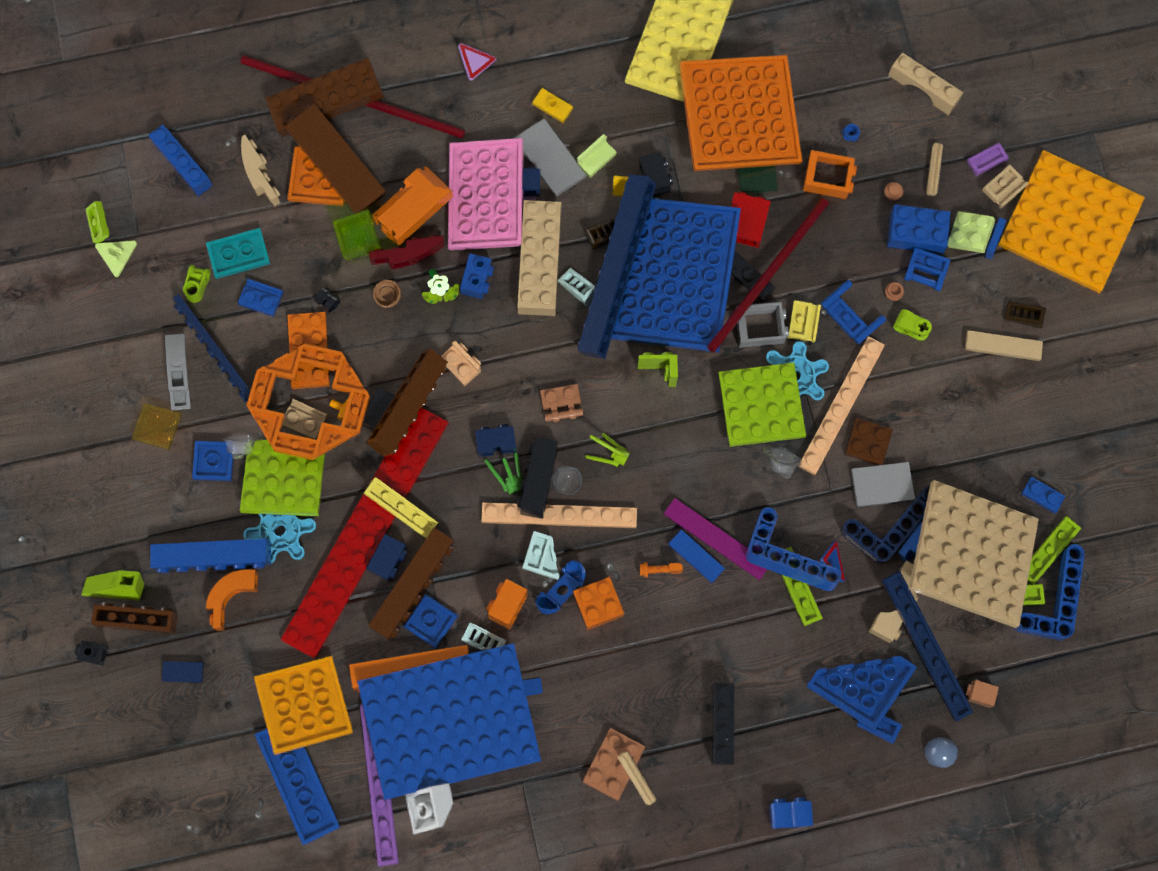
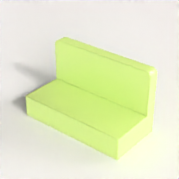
M605 134L598 138L577 158L578 165L589 178L617 154L606 142L607 136Z

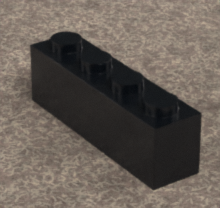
M535 437L534 444H530L529 455H531V459L526 462L525 466L527 478H523L521 490H524L523 497L519 496L517 508H520V515L544 518L558 451V441Z
M714 683L712 686V765H734V683Z

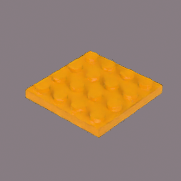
M332 656L254 677L274 755L353 733Z

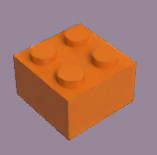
M610 577L573 591V596L587 631L624 617V611Z
M506 579L504 583L500 582L496 590L497 597L495 601H490L486 610L490 620L510 630L528 596V590Z

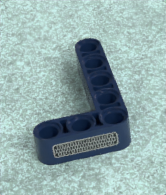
M927 486L920 492L882 540L855 519H849L844 523L841 528L843 537L875 563L884 564L924 518L927 503L925 492H929L930 486ZM913 507H919L922 513L920 515L916 514L913 511ZM907 521L910 528L904 529L901 522ZM847 525L854 526L856 532L853 534L849 533ZM890 535H894L897 537V544L891 543L889 539ZM862 538H868L871 542V545H864L862 543ZM883 550L886 553V558H880L877 551Z

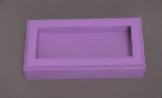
M997 143L968 158L967 163L974 174L978 176L1005 162L1009 157L1000 143Z

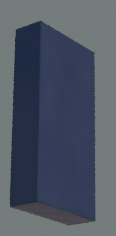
M163 661L162 682L203 683L204 663Z

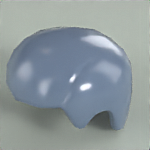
M936 737L928 741L925 747V757L931 765L947 768L955 763L958 757V749L952 740Z

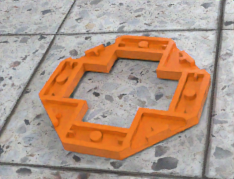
M304 343L297 347L298 349L289 354L286 353L268 366L257 369L247 401V408L274 452L314 460L361 432L370 396L342 352ZM300 364L335 371L332 389L350 393L341 426L322 422L317 440L280 432L285 417L284 413L267 410L276 377L295 381Z

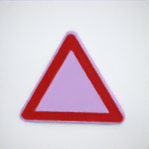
M462 43L458 46L469 80L476 78L496 61L494 56Z

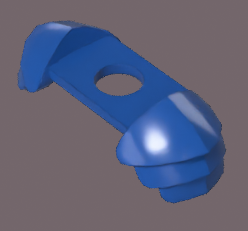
M574 560L568 562L562 568L564 575L547 594L540 592L539 596L536 597L535 603L541 613L553 614L562 608V604L572 595L573 591L583 585L586 572L580 562ZM561 585L568 587L565 595L557 593V589Z

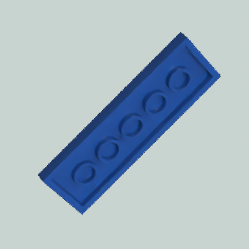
M267 729L254 734L302 845H306L341 828L306 747L274 755Z

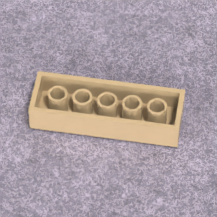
M524 200L518 314L556 316L561 202Z

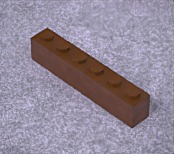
M431 348L421 352L366 444L383 457L396 453L400 440L409 432L408 427L417 419V412L426 404L428 394L435 389L437 379L445 373V366L448 361Z
M436 528L432 529L368 625L370 629L389 641L391 638L395 639L401 630L399 626L403 621L406 622L412 613L410 610L413 605L417 606L423 597L421 593L432 584L434 573L440 572L444 566L442 561L446 555L449 557L454 551L453 539Z

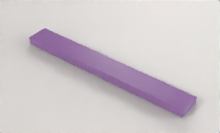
M360 704L378 866L399 864L392 799L384 800L363 704Z

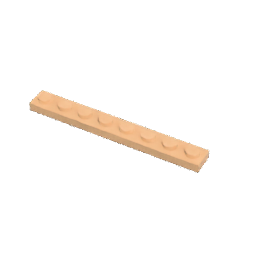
M868 336L798 467L816 475L885 346L884 344Z
M482 503V523L636 528L637 508L546 505L544 518L541 519L520 515V508H517V504Z

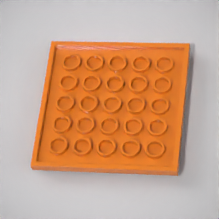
M787 55L681 61L679 63L693 171L790 165L802 162Z

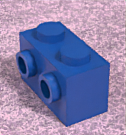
M469 253L460 287L461 294L483 299L484 293L488 294L490 287L488 278L489 276L492 277L494 272L491 258Z

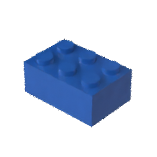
M894 205L890 214L887 247L913 251L915 248L930 253L943 254L948 245L950 212Z

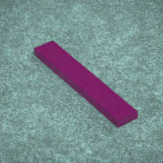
M674 498L663 515L757 580L760 581L767 569L747 561V547L676 498Z

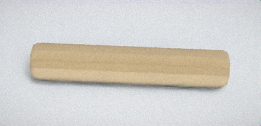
M934 143L932 146L926 192L927 195L935 196L938 191L943 151L941 143Z
M622 752L618 755V759L647 805L653 804L656 801V797L629 752Z

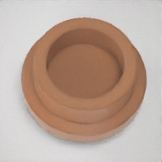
M892 182L885 187L884 194L889 200L896 201L902 197L903 188L900 184Z
M892 282L885 288V295L889 300L898 301L904 295V289L901 284Z

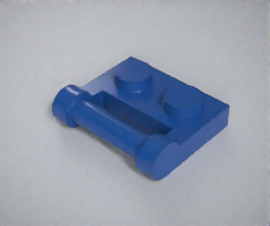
M915 248L904 280H912L933 287L934 290L940 292L951 259ZM917 269L938 276V280L915 274L913 270Z

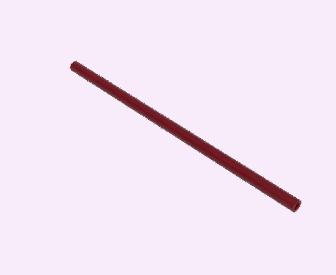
M245 55L241 58V64L299 84L313 79ZM378 100L364 105L461 139L465 136L466 130Z

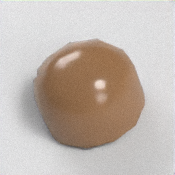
M382 280L376 284L373 290L374 300L379 306L384 308H392L401 299L402 291L400 286L392 280Z

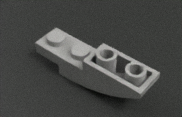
M185 334L165 335L171 411L191 409Z

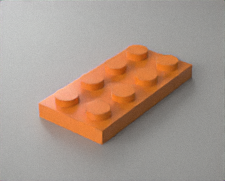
M326 312L288 315L289 353L298 349L297 347L304 343L328 349ZM300 364L296 380H291V388L302 389L330 386V373L327 369Z

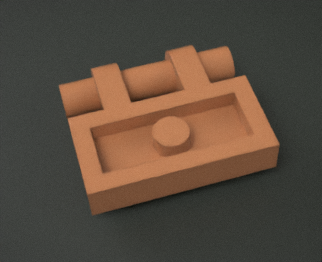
M578 384L540 390L543 410L551 409L552 412L544 414L546 422H559L560 419L570 418L571 420L576 419L578 416H583L582 408H574V405L581 404ZM568 406V411H557V408Z

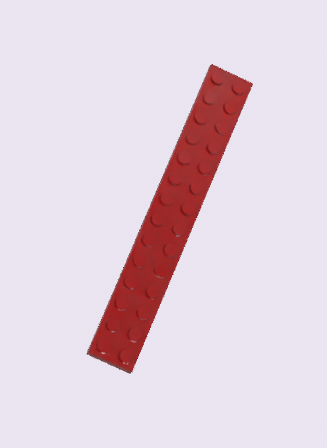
M423 408L419 409L417 419L408 427V434L400 440L396 453L385 456L374 477L405 499L408 497L449 424L448 421ZM365 494L360 499L280 639L282 642L314 659L317 658L365 573L382 538L387 534L396 518Z

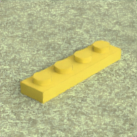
M374 477L363 493L425 539L438 524L437 521L376 477Z

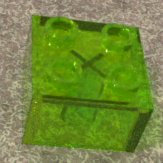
M369 210L332 221L342 256L347 261L382 248L372 214Z

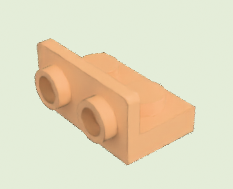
M454 341L452 342V347L441 357L448 361L445 367L465 387L481 373V363L475 356L471 357L467 353L468 349L462 343L458 344Z

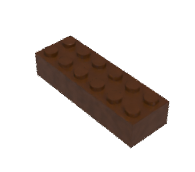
M369 58L268 96L265 100L278 133L281 137L289 135L285 130L286 122L293 116L295 118L299 116L301 110L307 105L312 106L315 104L328 120L382 99L384 95Z

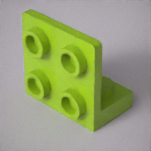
M646 352L639 355L638 369H665L664 379L668 381V387H676L678 379L677 355H673L671 352H664L661 355Z

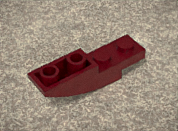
M431 235L428 238L422 239L420 237H413L410 240H406V248L396 246L389 250L382 248L374 249L372 252H369L371 265L389 263L391 270L414 265L445 246L444 238L439 235Z

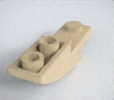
M243 135L241 139V153L247 176L256 194L260 196L265 193L275 207L280 204L278 199L280 194L275 186L271 187L268 183L270 179L266 174L267 169L265 166L267 161L262 153L258 155L256 152L257 146L252 139L248 140L246 135Z

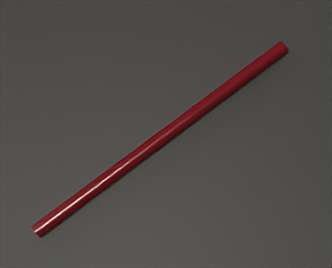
M821 198L709 343L707 346L708 350L714 353L828 206L829 202L827 199Z

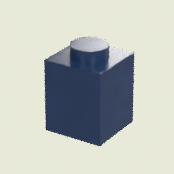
M535 167L523 168V197H540V169Z

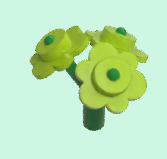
M435 269L429 270L431 279L427 284L431 288V292H423V299L431 304L443 301V295L445 302L454 300L459 294V284L450 287L447 283L448 278L445 275L439 276Z

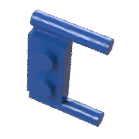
M847 280L822 301L820 305L851 339L853 338L857 344H860L882 325L886 318L880 315L867 326L840 298L853 285L850 280Z

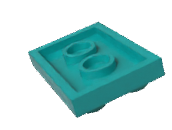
M261 228L206 242L216 279L271 264Z

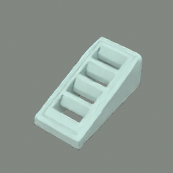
M569 268L558 279V282L580 302L589 306L593 299L595 285L572 268ZM572 276H574V278H573V279L571 280V282L568 284L567 281H568Z
M471 622L462 637V642L481 651L491 649L495 640L498 641L496 647L504 646L506 640ZM473 630L477 631L473 640H470L469 638ZM480 634H484L480 644H477L476 642ZM490 637L491 640L487 648L483 647L487 638Z

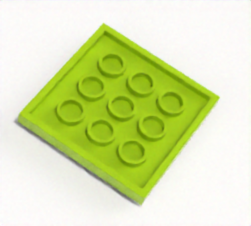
M794 363L721 371L718 373L729 447L806 437Z
M249 439L240 512L319 516L325 453L314 460L274 452L268 440Z

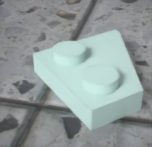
M533 531L522 569L555 580L559 579L556 554L553 548V537Z

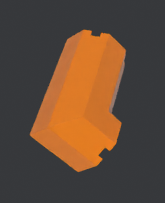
M427 166L423 167L424 170L418 168L411 173L404 181L405 188L401 187L391 199L372 215L376 225L381 224L380 230L393 243H397L398 246L454 197L452 190Z

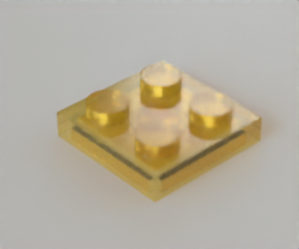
M144 403L131 439L170 451L182 414Z

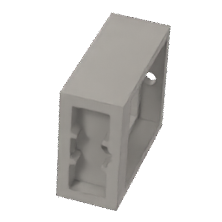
M782 302L755 304L748 308L736 324L739 348L784 344L786 337L789 336L788 326L784 325L786 310L782 308ZM775 313L778 336L748 339L745 315Z

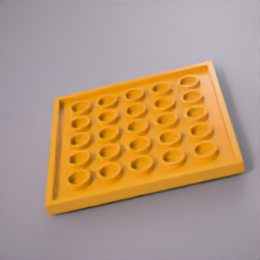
M1043 150L1028 180L1029 184L1024 188L998 246L1100 294L1145 197Z

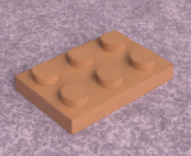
M610 728L583 783L618 801L630 779L618 759V755L624 751L629 752L637 765L645 746Z

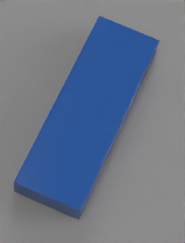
M682 530L668 544L711 584L725 569Z

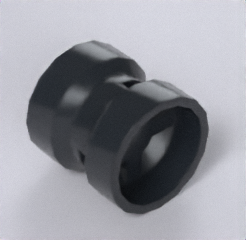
M324 287L316 294L314 301L318 305H322L327 313H331L340 304L341 299L337 295H333L328 287Z

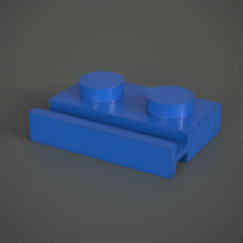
M247 279L238 305L274 317L284 292L283 290Z

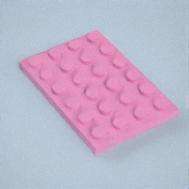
M522 138L450 143L449 188L452 190L454 197L449 200V250L521 246L523 223Z

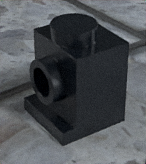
M82 640L81 644L76 646L75 655H77V660L104 666L109 647ZM91 648L92 653L87 655L88 649Z

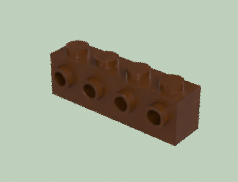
M102 603L101 605L93 606L91 625L98 628L175 634L178 615L172 612L170 608L153 610V607L141 606V609L133 608V605L121 604V607H115L112 603Z

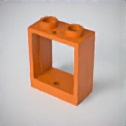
M811 150L803 191L847 199L848 194H852L854 182H851L852 176L855 177L857 165H854L855 158ZM823 162L848 167L845 186L841 187L814 182L816 163Z

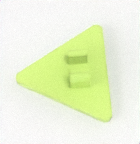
M136 241L97 243L95 247L113 275L119 277L137 243Z

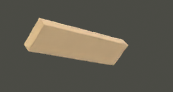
M969 330L966 333L965 350L1035 361L1041 360L1043 341Z

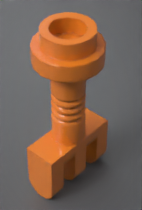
M648 562L640 564V576H644V578L648 577L649 573L681 574L683 572V565L681 563H669V565L648 566Z

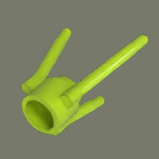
M602 433V436L616 448L590 435V438L613 452L611 458L614 460L586 455V459L612 464L616 467L619 464L624 466L630 452L626 451V448L619 445L605 433Z

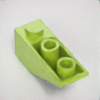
M120 570L86 578L82 596L140 601L145 583L140 572Z

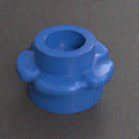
M849 124L842 130L843 138L846 141L851 140L852 142L858 140L860 135L858 126Z

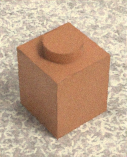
M974 680L971 684L967 685L965 695H968L967 700L969 702L991 708L995 704L999 687Z

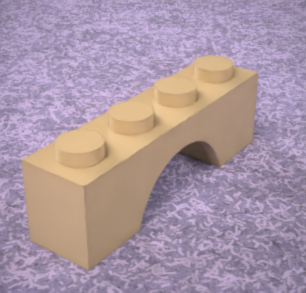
M901 53L892 65L888 75L902 85L910 84L922 89L931 98L933 105L947 115L952 112L963 94L962 91L904 53Z
M906 561L903 563L900 571L909 587L913 564ZM911 591L917 602L919 595H917V592ZM898 611L880 612L877 614L869 632L888 643L894 639L897 640L902 632L899 628L903 622Z

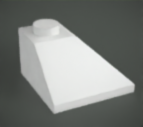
M449 783L428 787L405 795L413 834L443 827L453 805Z

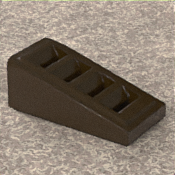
M615 218L584 229V234L592 249L609 242L610 235L606 228L609 227L612 233V225L615 224ZM600 230H603L605 237H602ZM596 233L599 239H595L593 234Z
M1008 301L1004 320L1042 329L1046 307ZM1013 307L1017 308L1015 316H1011ZM1020 310H1024L1022 318L1019 317ZM1028 311L1032 312L1030 319H1027ZM1036 313L1039 314L1038 320H1034Z

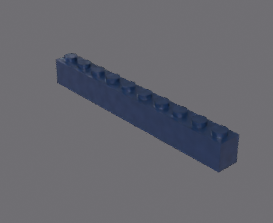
M629 174L628 180L625 183L619 211L614 220V228L609 237V245L604 254V262L599 271V278L594 288L592 302L589 305L588 316L583 325V333L578 342V351L585 356L606 358L656 187V183L649 176Z

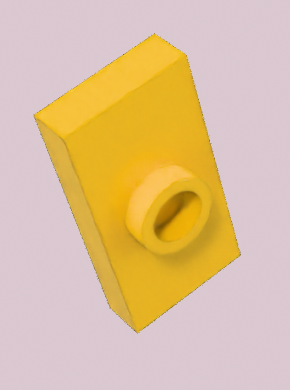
M543 88L532 102V105L564 123L573 110V106Z

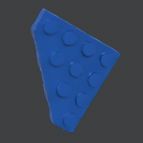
M901 656L892 657V659H877L865 661V663L841 665L831 669L823 668L816 671L807 684V688L875 731L915 672L917 666Z

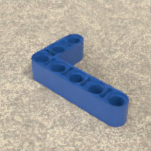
M772 508L762 509L746 551L747 561L822 590L833 591L841 579L840 571L832 566L769 544L778 515ZM752 550H756L760 554H755ZM771 557L777 558L778 561L773 560ZM827 577L832 578L834 581L828 580Z
M1073 544L1062 552L1053 618L1022 613L1021 618H1024L1028 625L1025 628L1020 624L1019 627L1014 628L1017 632L1055 640H1064L1073 635L1084 561V550L1080 545ZM1070 550L1076 553V559L1070 556ZM1067 569H1071L1073 571V578L1068 576ZM1065 588L1070 589L1071 597L1064 593ZM1062 607H1066L1068 609V616H1065L1062 613ZM1040 622L1046 624V631L1040 629ZM1060 626L1066 629V635L1060 633Z

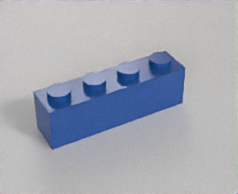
M161 125L148 135L153 145L198 197L212 187L207 175L164 125Z

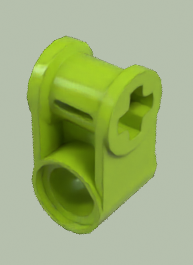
M192 264L189 266L183 286V292L189 302L197 303L202 300L211 275L209 268H196ZM191 290H197L195 294H189Z
M902 309L893 328L902 334L923 341L928 338L932 325L927 319Z

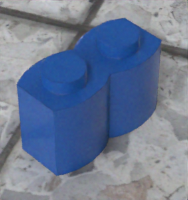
M805 797L794 798V802H786V799H774V803L769 804L771 829L813 826L811 801H806Z

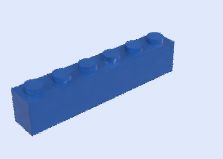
M267 539L150 545V568L157 570V573H169V570L176 569V572H188V569L194 568L195 571H207V568L221 571L226 570V567L242 570L246 569V566L261 569L265 568V565H271V541Z

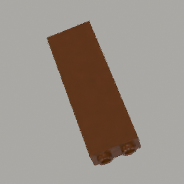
M315 104L312 106L307 105L301 110L299 116L296 118L293 116L286 122L285 130L356 217L360 216L386 195L383 187Z

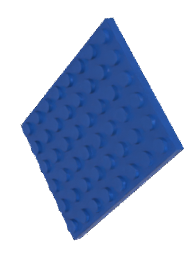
M652 199L611 340L711 352L707 346L724 325L741 208ZM720 346L715 352H720Z
M514 643L358 681L384 800L415 793L418 790L432 786L451 784L541 761Z

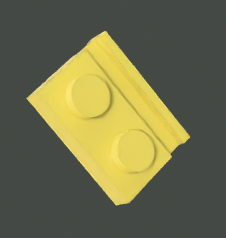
M794 300L788 338L815 343L821 305Z

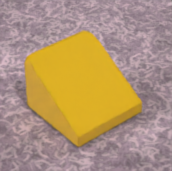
M614 176L612 193L614 196H623L625 183L628 180L627 176Z

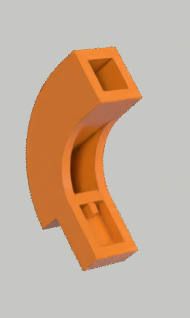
M256 570L232 572L221 578L214 585L206 602V609L213 611V614H210V625H212L214 630L224 631L225 608L228 601L234 595L241 592H257L258 572Z

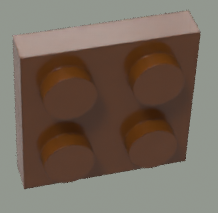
M856 418L845 455L878 466L883 465L893 429Z

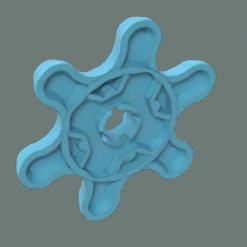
M796 342L793 345L792 354L787 357L780 355L775 350L767 353L766 360L772 365L795 364V370L800 375V379L797 381L800 395L808 394L814 400H821L824 397V390L817 385L816 377L821 373L827 372L829 364L823 359L815 362L809 361L806 358L807 346L804 342Z
M259 514L261 517L260 524L257 527L247 528L243 533L245 540L267 539L271 541L272 564L275 561L276 555L281 551L289 552L295 560L302 559L305 550L299 544V538L304 533L313 532L316 529V523L310 518L305 520L298 519L296 515ZM278 526H284L286 529L285 533L281 536L275 534V529Z

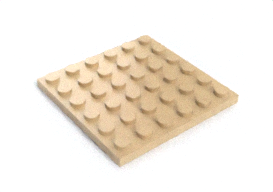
M932 481L909 590L1011 627H1019L1039 519L944 483Z

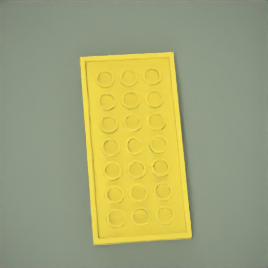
M656 0L627 73L625 83L684 102L679 63L681 61L712 59L733 0Z

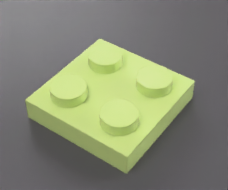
M958 211L948 240V247L985 253L995 218Z

